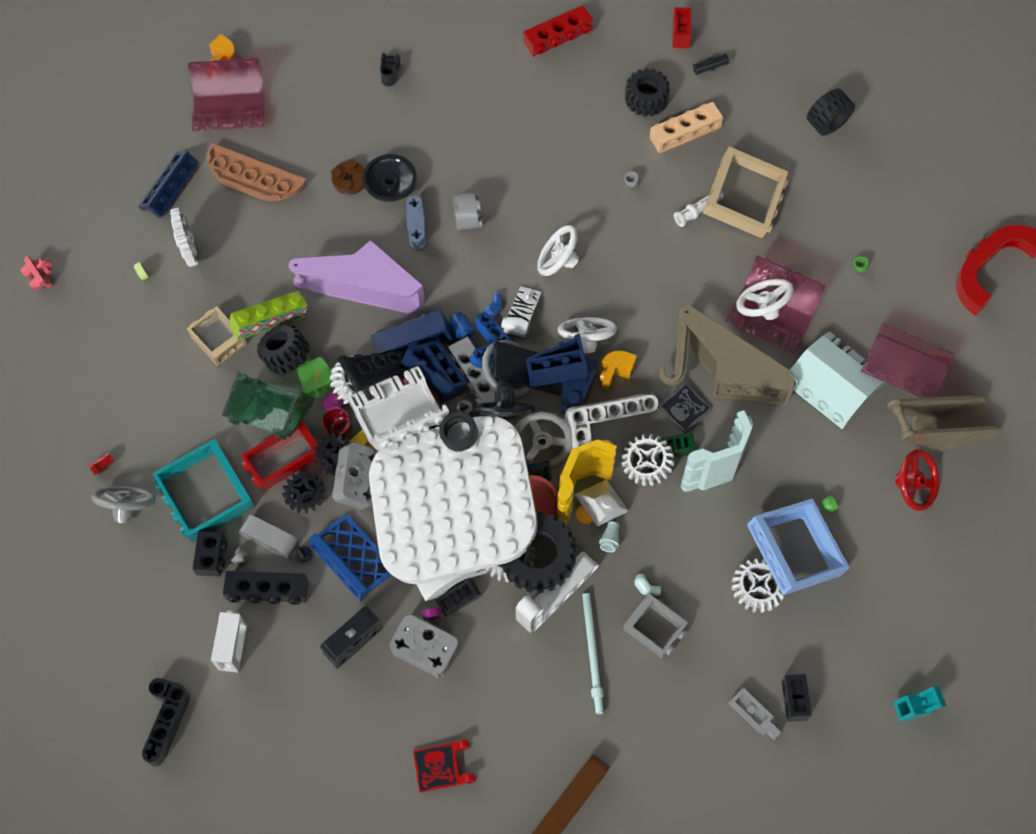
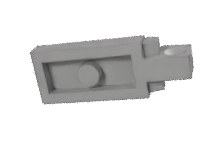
M742 688L729 701L728 704L758 733L760 732L763 736L767 734L774 741L780 736L781 731L774 726L776 724V721L773 719L774 716L745 688Z

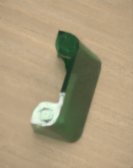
M237 372L222 416L229 418V423L238 426L239 423H244L276 433L275 437L286 440L287 437L291 438L312 408L316 398L297 389L283 388Z

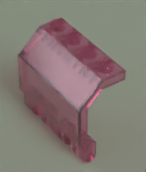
M259 58L188 62L194 92L193 132L201 131V124L202 130L207 131L208 121L213 120L214 130H219V126L220 130L236 129V119L237 127L241 129L243 118H248L249 128H254V122L256 128L264 127V86Z
M757 255L740 295L756 283L776 278L792 283L794 294L791 300L780 308L779 316L775 319L766 320L763 316H744L737 310L735 302L725 322L733 325L739 315L735 326L740 327L745 317L750 320L746 327L747 332H751L756 322L752 334L768 340L773 330L769 342L773 343L778 333L785 336L780 343V347L785 348L789 338H791L786 349L794 353L813 317L826 285H823L818 280L805 277L800 272H794L784 265L776 264L766 257ZM779 286L767 287L758 290L754 294L759 295L764 291L773 292ZM786 291L779 295L776 301H779L785 295ZM746 300L744 303V307L748 309H759L757 302Z
M882 323L860 372L920 398L936 397L954 354Z

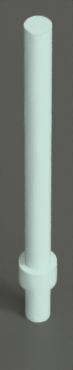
M584 593L582 598L593 686L591 695L594 698L596 714H603L602 697H604V691L600 683L590 593Z

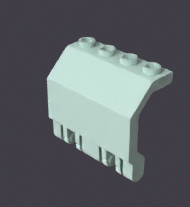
M829 331L806 349L790 371L794 375L793 390L843 429L864 401L876 390H879L888 381L889 377L883 372L879 375L881 371L878 368L872 373L869 372L868 368L871 363L869 361L864 363L866 359L852 349L849 352L851 347L848 345L841 350L838 347L841 340Z
M744 410L737 412L738 418L735 419V426L732 427L733 434L729 436L731 441L727 442L729 448L715 453L700 449L688 455L681 482V489L688 492L697 488L706 490L733 480L753 427L751 417L747 416Z

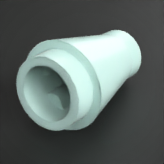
M608 522L599 541L600 548L605 552H615L619 546V524L616 522Z

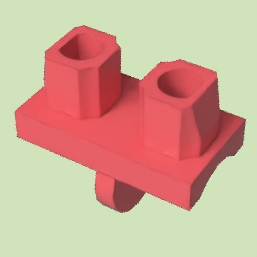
M26 256L24 258L26 264L20 270L27 278L34 275V278L29 281L31 288L38 291L44 286L48 288L53 286L48 277L53 267L52 262L42 258L38 261L31 260L29 256Z

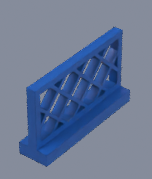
M348 514L342 516L319 534L315 533L310 537V547L359 602L364 600L366 595L392 576L389 572L377 573L378 564L383 565L382 561L378 560L380 557L379 548ZM347 521L351 525V532L339 531L340 525ZM327 534L336 535V542H326L323 537ZM338 536H350V543H338ZM352 537H361L364 540V545H353ZM337 548H348V557L339 556ZM351 549L363 550L362 558L350 557ZM365 550L374 551L377 554L376 559H365ZM350 562L362 563L361 571L351 570L349 567ZM364 563L376 564L375 572L363 571ZM362 576L374 577V582L367 587L362 582Z

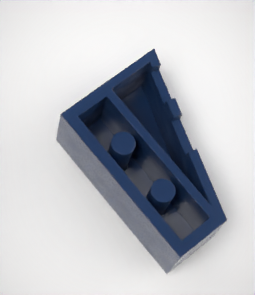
M585 357L588 377L562 382V414H565L568 408L586 404L599 370V361ZM576 412L574 415V418L576 419L579 418L578 412Z

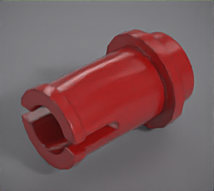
M107 452L96 461H91L88 468L94 475H100V472L114 463V460Z

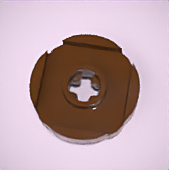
M354 159L338 164L331 171L333 187L342 194L343 192L349 193V195L359 193L365 188L363 184L365 168ZM352 175V180H345L346 176Z

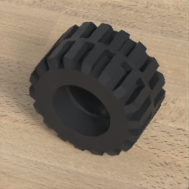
M644 68L643 71L639 69L637 73L633 72L626 82L625 101L627 107H630V110L632 112L635 111L637 115L643 114V117H646V115L654 116V113L658 115L668 104L670 83L667 81V77L665 75L662 76L660 71L656 72V69L648 70V68ZM648 90L654 94L646 95L641 93V91Z
M836 88L822 95L812 105L806 119L821 136H826L838 130L848 121L854 112L855 104L841 89Z
M286 323L267 331L260 339L261 342L257 345L259 358L272 373L274 372L277 375L279 373L281 375L286 372L290 373L292 370L299 368L298 366L305 362L304 359L308 357L307 353L310 350L309 343L297 327Z

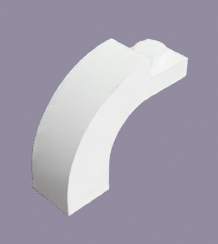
M484 568L428 583L417 584L425 601L440 597L460 581L486 574L488 571Z

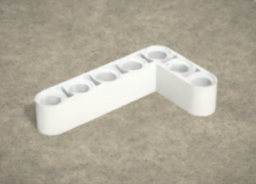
M640 394L568 408L565 413V422L571 428V450L592 442L591 423L653 412L658 407V399L654 395ZM646 399H648V406H647V407H645V400H646ZM629 402L631 403L630 410H628L627 408ZM613 405L614 411L611 414L610 407ZM594 408L596 409L595 417L592 416V411ZM576 412H578L579 418L577 421H575L574 415ZM581 431L582 436L578 440L577 433Z
M581 552L576 557L572 574L569 578L565 579L564 584L561 586L556 585L555 590L552 591L545 589L544 593H540L534 600L529 595H526L517 604L516 620L532 634L595 572L599 565L587 553Z

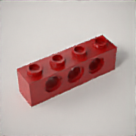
M584 5L523 31V42L533 57L543 54L549 49L556 48L567 41H572L583 34H588L593 30V18Z

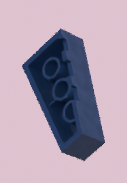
M441 310L431 311L428 315L412 318L411 321L398 323L392 328L382 329L371 335L374 351L379 354L406 351L408 348L439 339L441 344L449 342L452 345L456 343L450 322Z

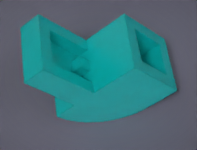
M933 686L918 694L906 695L893 701L900 722L937 712L936 710L947 706L939 686Z

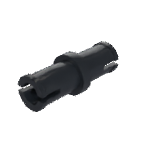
M725 53L718 57H709L706 61L693 64L694 73L698 75L709 70L712 72L715 71V68L728 65V56Z

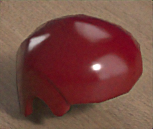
M334 407L323 415L321 424L328 435L335 433L336 436L342 435L344 437L352 429V418L343 408Z

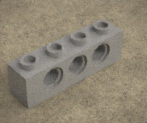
M466 337L449 346V355L467 380V390L477 398L475 399L476 404L495 402V389L486 380L483 369L473 366L471 362H462L465 359L470 360V356L475 350L470 339ZM473 374L480 375L477 378L471 377ZM482 389L489 390L487 393L481 392Z

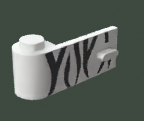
M520 286L507 318H503L501 328H504V333L522 338L527 337L532 315L541 296L540 291Z

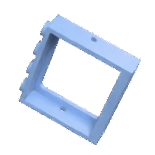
M813 499L757 515L747 524L782 595L840 577L849 569L847 560L843 557L837 542L834 540L827 523H825ZM796 519H803L828 569L795 580L769 528Z

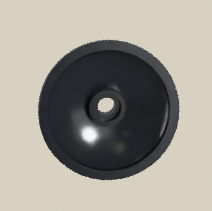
M385 154L374 158L368 163L363 172V184L366 191L373 198L384 202H394L405 198L413 191L417 181V174L413 164L405 157L396 154Z

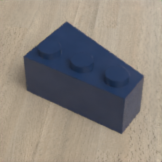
M580 333L574 335V338L567 342L562 341L558 343V346L550 350L545 349L526 359L531 387L588 377Z
M439 339L408 348L401 361L409 370L418 366L425 377L427 385L445 401L461 396L468 384Z

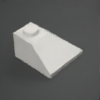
M607 480L575 495L597 527L628 512L627 507Z

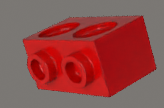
M674 7L672 48L689 49L691 41V8Z

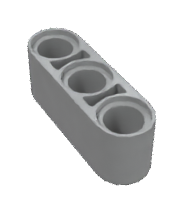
M253 515L247 517L239 530V533L245 538L284 558L289 557L298 542L292 535Z

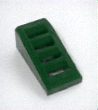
M693 433L661 438V442L667 441V446L669 443H672V451L670 453H673L674 457L688 456L691 452L695 451ZM684 442H688L687 448H685ZM676 443H680V449H677ZM662 452L658 455V458H663Z

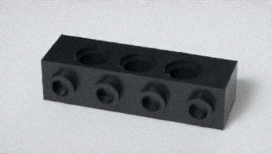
M226 571L223 595L226 600L232 603L246 600L254 604L268 601L270 604L288 602L291 605H300L301 602L306 603L309 579L304 573ZM244 585H250L249 590L241 591ZM264 586H271L267 592H261ZM285 586H290V587H291L288 592H286V593H282V592H281V590H282L283 587H285Z

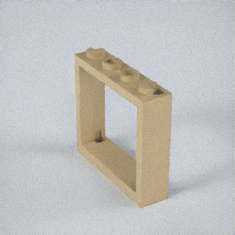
M729 146L723 155L703 214L763 238L767 232L770 233L773 227L771 221L772 218L776 217L778 212L776 206L780 204L783 198L781 192L788 183V179H786L788 171ZM731 162L777 181L763 223L716 203Z

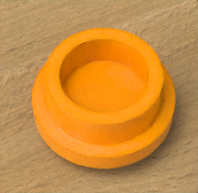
M582 505L579 506L576 511L578 521L583 524L591 523L593 521Z

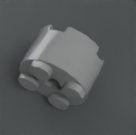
M478 192L453 194L457 231L482 227Z

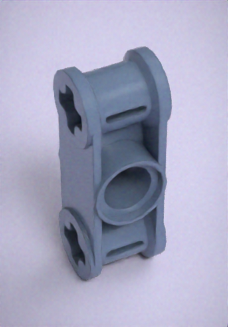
M411 196L406 201V219L410 246L415 250H421L426 246L423 202L420 197Z

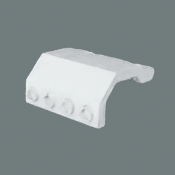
M418 366L410 369V372L408 370L404 372V377L408 382L405 386L402 385L397 375L392 377L393 380L389 378L375 384V387L373 385L370 386L369 392L373 397L370 401L367 400L362 390L357 392L358 396L356 393L347 396L369 443L376 450L387 449L395 442L405 441L413 434L423 433L429 427L440 425L442 420L449 414L446 405L442 406V410L438 407Z

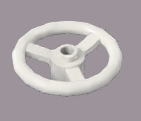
M566 225L558 229L543 247L537 264V270L541 276H550L563 266L573 268L577 264L579 256H577L574 249L578 240V231L573 225ZM570 233L569 244H563L562 236ZM552 248L551 258L545 263L546 255Z
M778 278L756 283L739 296L736 302L737 310L744 316H763L766 320L775 319L779 316L780 308L791 300L794 294L793 285L785 279ZM779 286L773 292L764 291L759 295L754 294L758 290L767 287ZM786 291L785 295L779 301H776L777 297ZM746 300L757 302L759 309H748L744 307V303Z
M593 317L567 320L561 323L557 329L559 335L568 340L573 339L574 335L580 333L584 353L595 352L597 341L615 335L618 330L614 322ZM593 325L604 326L607 328L597 329L593 327ZM570 327H578V332L566 331Z

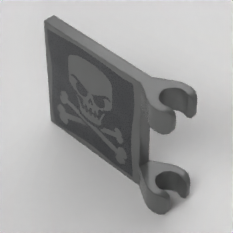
M683 380L682 383L675 385L678 388L664 401L656 391H653L650 395H654L658 399V408L685 433L712 408Z

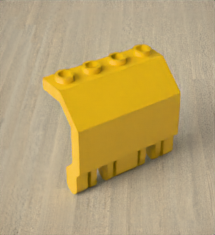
M597 439L571 450L560 477L557 521L561 519L565 522V526L568 525L572 515V500L577 481L589 476H595L608 482L611 481L617 446L612 442Z

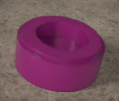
M441 607L430 608L421 612L423 620H432L443 615Z

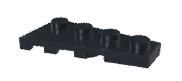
M393 351L387 354L372 353L365 356L357 354L353 357L345 355L337 359L356 392L386 379H392L393 376H400L407 370L410 372L401 363L406 351Z

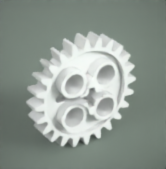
M181 208L171 209V224L174 230L176 245L180 248L181 255L188 267L198 265V254L194 244L195 239L192 228H189L186 216L183 215Z

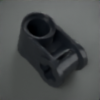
M382 53L380 75L384 86L390 87L396 84L400 68V54L395 56Z

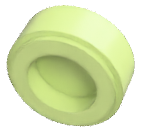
M141 262L134 264L140 279L143 281L148 279L149 275Z

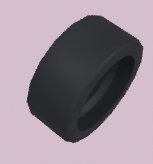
M454 412L448 414L439 425L440 438L445 446L452 451H465L471 448L478 439L479 431L474 419L467 413ZM467 423L470 431L466 437L458 441H452L448 438V432L453 425Z

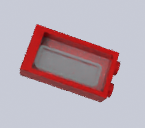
M302 419L243 453L241 456L244 462L241 464L247 473H252L253 477L251 480L255 487H261L263 492L316 461L318 458L314 457L313 454L317 453V451L313 448L318 444Z

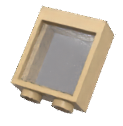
M216 306L214 309L208 310L199 320L192 322L187 330L191 338L218 367L245 347L247 342L245 338L241 340L236 339L229 327L230 320Z

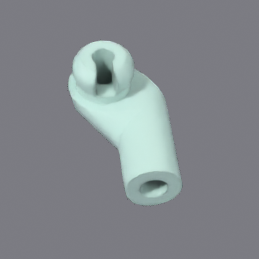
M638 574L635 577V586L641 594L661 595V586H651L644 574Z

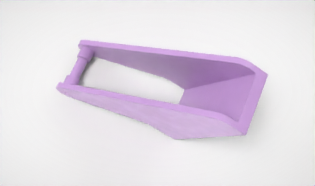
M371 240L352 255L294 258L288 264L289 270L296 275L293 283L298 289L405 313H413L425 304L423 286Z

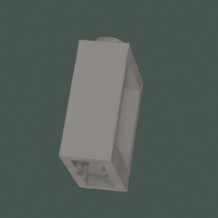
M648 593L625 622L623 630L662 659L666 654L669 656L676 647L674 645L676 640H682L688 632L686 629L688 622ZM650 608L678 628L663 648H660L635 629L636 625Z

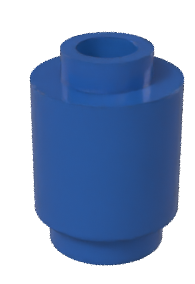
M456 312L450 317V325L459 340L472 337L474 329L465 314Z

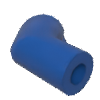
M500 293L493 294V303L484 308L483 313L493 317L501 312L502 295Z

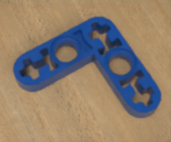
M486 313L478 314L474 322L476 328L489 342V345L475 349L470 356L471 364L477 368H482V357L488 346L495 341H511L493 318ZM491 333L496 334L499 338L494 337ZM493 355L490 357V365L493 364Z

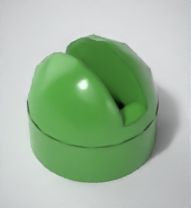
M862 256L857 257L853 262L854 269L857 272L863 273L869 267L868 259Z
M832 495L825 497L821 502V507L825 512H833L838 509V505Z

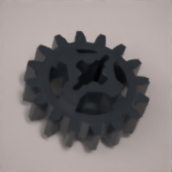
M335 433L327 434L317 440L318 445L313 448L317 451L313 456L318 458L315 464L320 463V470L326 469V475L332 473L335 476L339 450L347 446L346 443L348 441L347 439L341 440L342 435L336 436Z
M302 471L299 472V476L292 474L293 479H286L288 485H283V490L286 491L282 493L283 498H285V504L290 505L289 507L292 511L296 508L298 513L304 509L307 514L309 508L315 511V505L321 506L320 499H325L323 494L325 487L322 486V480H318L317 474L311 477L310 471L306 475H303ZM311 483L316 486L317 490L311 487ZM291 494L296 497L297 501L292 499Z

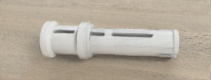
M722 190L720 191L717 202L723 200L725 197ZM708 196L695 204L687 205L681 212L674 213L676 223L683 227L686 225V222L698 218L699 214L704 210Z

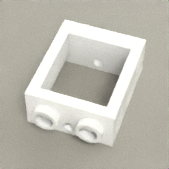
M227 610L226 613L220 612L211 657L212 663L219 671L239 673L247 624L237 611Z

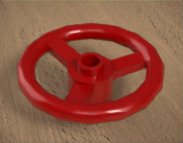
M914 449L908 453L902 462L900 473H897L895 476V484L900 488L904 501L914 511H925L931 507L937 498L939 490L937 464L932 455L923 449ZM919 457H922L927 462L931 473V480L926 479L924 473L919 470ZM923 487L929 488L930 493L926 501L923 503L914 501L917 490H922Z

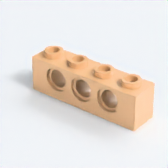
M714 102L702 104L699 108L692 111L688 110L680 116L671 117L668 121L661 124H655L650 129L649 138L660 154L721 128L723 116Z

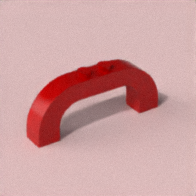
M1025 225L1002 227L987 239L984 237L977 245L978 248L976 250L972 249L966 255L967 259L957 275L956 291L961 303L973 315L976 316L992 297L979 285L976 274L1000 250L1005 248L1020 249L1034 259L1036 257V229Z

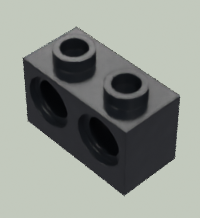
M198 531L192 568L196 575L220 577L221 570H224L225 567L223 552L227 550V539H225L222 533ZM211 542H217L214 547L208 548ZM208 561H214L212 566L205 567Z
M806 674L785 675L781 683L787 722L808 721L812 714Z

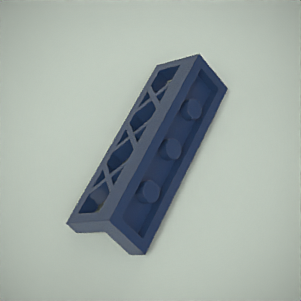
M187 151L177 152L138 207L141 210H150L156 217L162 218L199 162Z

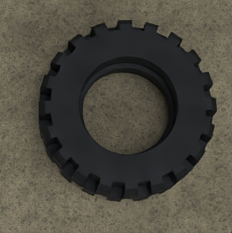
M538 512V526L535 537H543L554 543L557 549L556 559L549 566L539 569L526 566L519 557L511 562L501 564L507 579L510 582H514L517 588H526V592L532 593V590H538V593H544L545 589H549V591L555 590L556 585L561 586L565 583V579L570 577L576 563L575 538L572 537V531L569 527H565L564 521L561 519L557 521L555 515L549 514L548 517L544 516V512Z

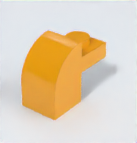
M220 34L209 44L212 56L214 57L208 62L211 74L215 77L223 72L227 66L233 69L237 63L233 43Z
M614 351L607 354L602 360L601 370H603L600 377L602 388L609 390L615 375L630 379L636 364L637 355L625 351Z

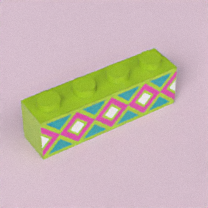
M298 290L231 313L229 327L236 339L241 340L277 327L280 324L284 325L285 323L304 318L307 303Z

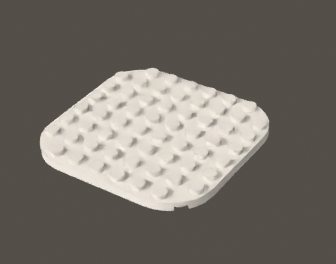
M496 416L473 418L479 431L478 439L471 448L462 452L448 449L440 438L439 427L423 433L413 434L405 441L395 442L387 449H380L375 455L370 466L369 482L378 548L384 567L395 578L409 584H423L505 564L520 557L526 551L531 541L534 540L538 521L524 447L519 433L508 421ZM467 423L453 425L448 432V438L452 441L463 439L470 431L469 425Z

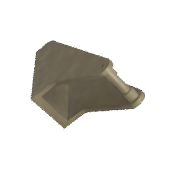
M984 395L903 398L893 400L887 404L888 409L893 410L902 427V441L921 445L922 449L931 455L996 437L1001 431L999 426L995 425L985 404L986 397ZM904 413L914 416L913 420L911 421V425L914 431L912 430L911 426L908 425Z

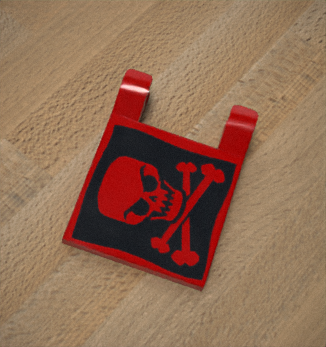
M467 739L413 751L419 793L475 783L476 780L473 773L459 775L456 751L470 749Z

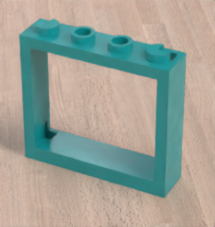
M215 439L152 473L156 479L153 483L157 491L162 490L164 496L161 498L167 507H172L173 511L170 513L176 523L180 521L182 525L179 528L184 538L189 537L191 542L197 540L198 531L212 532L255 507ZM215 455L242 502L192 530L166 486L165 481Z

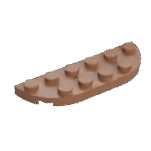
M213 143L209 147L207 159L213 176L223 185L266 201H281L296 195L307 184V180L303 177Z

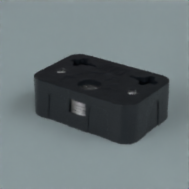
M364 606L321 644L322 653L336 669L341 667L382 630L381 621L368 606Z

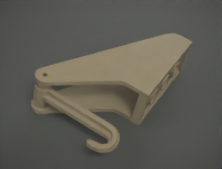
M684 305L680 308L676 326L678 339L674 376L671 378L666 377L664 365H660L659 376L665 384L674 386L682 383L685 379L689 346L712 374L711 397L788 405L794 388V375L788 368L693 307Z

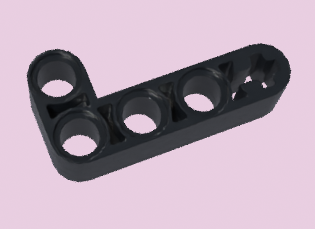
M163 678L153 679L148 687L149 692L157 700L163 702L142 750V758L151 766H159L165 760L190 702V693L184 686ZM164 685V690L161 693H156L157 687ZM178 692H183V697L175 700V695ZM170 711H175V716L167 720V714ZM165 730V738L159 740L158 734ZM151 753H153V754L157 753V756H156V757H155V756L150 757V754H151Z

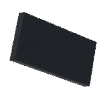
M499 341L494 343L493 379L556 395L562 393V382L537 387L530 386L526 359L539 352Z

